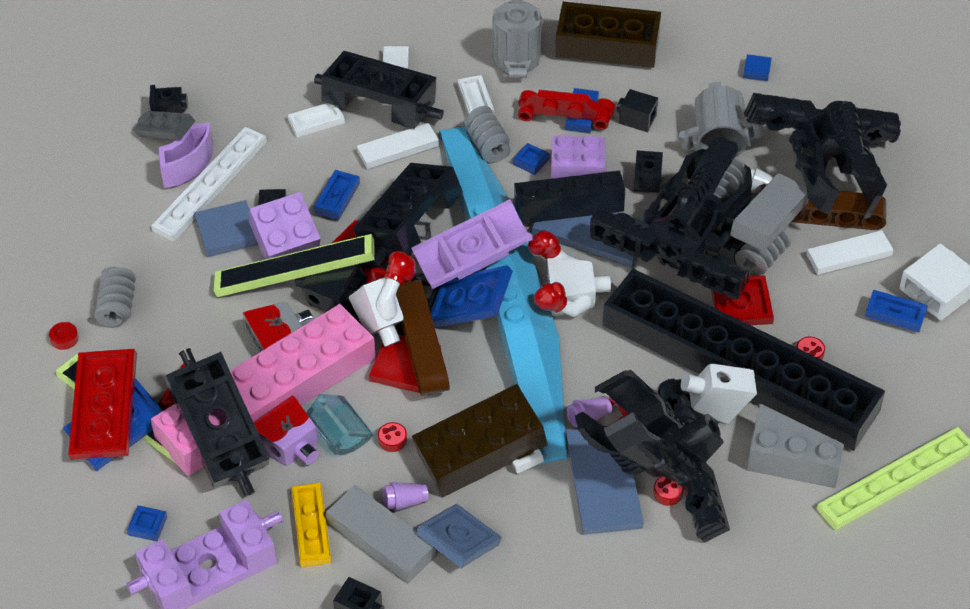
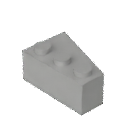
M760 404L747 471L835 488L844 444Z

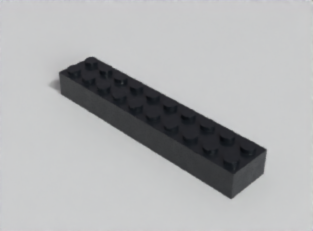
M632 269L604 304L602 326L698 374L709 364L754 370L757 394L752 401L767 406L837 440L853 451L881 410L885 390L636 269Z

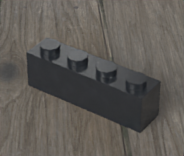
M620 170L514 183V207L523 224L592 216L600 208L605 212H624L625 186Z

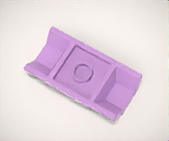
M509 199L411 249L429 285L434 289L456 277L460 280L508 256L509 251L533 240L530 232L528 233L513 203Z

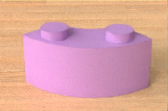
M210 123L193 124L181 140H175L169 145L159 147L160 169L164 188L182 185L184 182L197 176L207 166L213 154Z

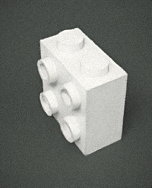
M940 243L903 271L899 289L914 301L928 305L927 311L942 321L970 299V265Z

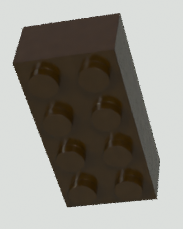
M563 1L556 32L555 57L654 68L660 34L661 12Z
M518 384L412 435L417 453L442 498L548 445L544 427Z

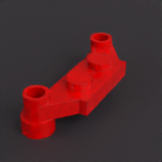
M540 89L538 94L531 90L521 92L518 101L520 106L518 118L523 121H531L533 116L537 114L589 119L593 121L594 127L600 130L608 128L609 121L615 111V104L609 99L602 98L595 102L590 99V95Z

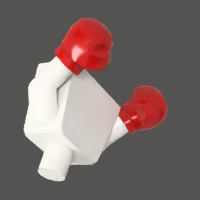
M545 230L540 231L532 236L533 240L528 242V249L532 254L542 256L547 260L548 284L541 286L535 292L533 298L535 304L540 309L551 311L552 316L567 314L571 317H576L595 307L596 293L611 292L610 276H594L592 263L579 260L563 252L554 234Z
M401 251L391 253L387 270L379 267L372 268L368 274L366 285H363L349 296V300L362 326L371 335L379 333L385 347L400 341L395 325L403 321V314L396 293L399 286H403L405 281H410L416 274L415 259Z

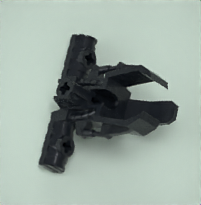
M753 93L744 111L748 123L766 124L767 128L772 131H779L784 128L795 129L789 138L793 151L796 153L797 161L795 168L801 171L806 182L808 199L819 211L829 214L840 193L832 185L830 179L825 176V170L832 157L836 158L840 173L854 175L868 203L864 218H870L883 196L887 183L869 147L871 144L881 141L895 143L898 140L901 132V122L898 113L858 108L851 101H834L824 109H816L811 100Z
M723 137L715 139L707 149H700L686 155L679 171L667 184L660 186V192L656 200L644 212V222L649 225L648 228H643L640 224H637L626 213L615 215L611 212H605L600 208L591 217L590 237L618 251L627 252L630 256L641 258L644 262H648L654 256H657L661 265L665 266L667 263L671 268L679 270L677 276L688 278L691 282L700 283L703 287L738 300L746 288V283L749 281L750 270L742 269L726 255L718 254L714 256L709 253H703V251L721 253L725 244L730 240L734 219L750 202L752 188L751 168L744 164L741 186L721 206L720 198L713 194L724 173L737 156L738 146L736 142ZM661 200H667V202L664 204L661 210L658 211L660 208Z
M624 370L595 386V393L598 391L603 394L606 393L628 415L608 426L601 425L585 412L575 415L578 431L588 441V444L598 451L609 453L625 474H640L645 471L652 477L662 476L682 486L686 491L685 508L693 517L692 521L696 529V536L704 543L729 531L730 527L714 471L706 463L724 443L720 437L718 421L709 414L698 418L697 411H694L691 407L690 393L681 389L682 380L673 378L663 381L657 387V394L632 370Z

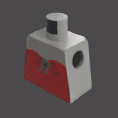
M286 302L243 312L245 330L258 353L314 320L309 309L294 314Z

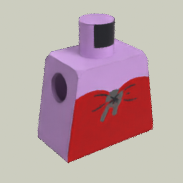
M293 395L253 422L268 455L281 464L289 465L300 458L306 465H310L318 458L319 451L314 448L318 444L317 429Z

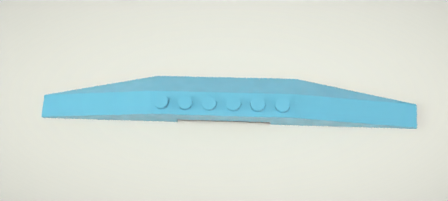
M465 127L440 130V137L448 164L454 167L463 191L459 200L465 220L467 221L509 200L508 195L488 163L483 159ZM527 242L509 251L508 256L482 268V270L508 265L513 271L498 315L496 316L498 331L514 385L518 384L544 427L548 445L539 450L543 455L544 462L542 463L567 459L560 343L551 311L540 309L533 300L535 292L542 286Z

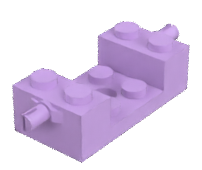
M246 499L219 512L222 526L172 550H169L164 539L136 551L135 554L142 576L126 583L130 594L133 595L149 587L161 609H185L277 564L274 543L268 535L267 529L283 522L281 514L277 510L261 518L254 512ZM206 560L216 562L215 566L210 569L200 567L201 563Z

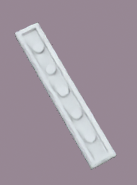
M244 127L151 225L152 232L175 242L195 220L194 212L204 210L267 143L266 136Z

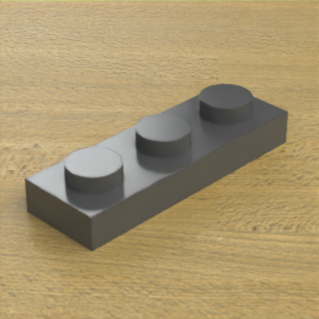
M148 111L139 117L138 124L133 130L139 137L181 140L195 120L190 114Z

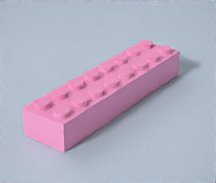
M339 304L233 368L230 372L254 422L292 395L298 400L300 405H303L375 360L374 337ZM174 404L151 418L154 437L169 452L170 457L187 476L203 468L202 457L180 408L177 409ZM216 410L209 415V420L213 425L219 426L225 423L226 415L222 411Z

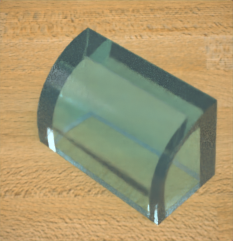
M319 394L307 411V415L314 423L317 433L334 455L349 454L362 447L374 435L344 396Z

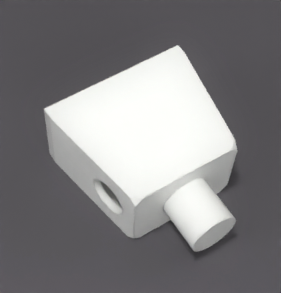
M709 364L698 376L685 374L681 381L682 391L690 393L691 407L694 411L704 415L709 414L716 420L729 424L757 394L754 370Z

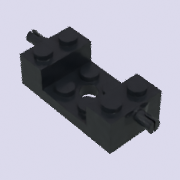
M343 50L323 75L317 73L314 78L315 84L322 85V102L345 108L355 95L376 100L383 104L392 105L391 122L404 127L415 129L420 121L427 116L441 120L444 115L443 109L432 107L435 103L437 77Z
M409 163L353 228L356 237L372 234L374 239V260L368 261L372 268L378 267L384 259L390 257L391 253L395 251H401L411 256L413 253L411 248L421 243L414 225L429 207L450 209L460 197L463 191L454 167Z
M191 348L186 349V354L184 350L181 351L179 355L185 367L167 374L166 385L177 409L180 408L202 457V465L213 489L226 483L238 482L244 495L243 497L249 496V493L250 495L254 494L255 490L248 476L254 471L267 466L270 458L222 353H216L196 362ZM216 410L222 411L226 415L225 423L219 426L213 425L209 420V415Z

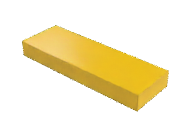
M321 482L291 486L301 568L331 564Z

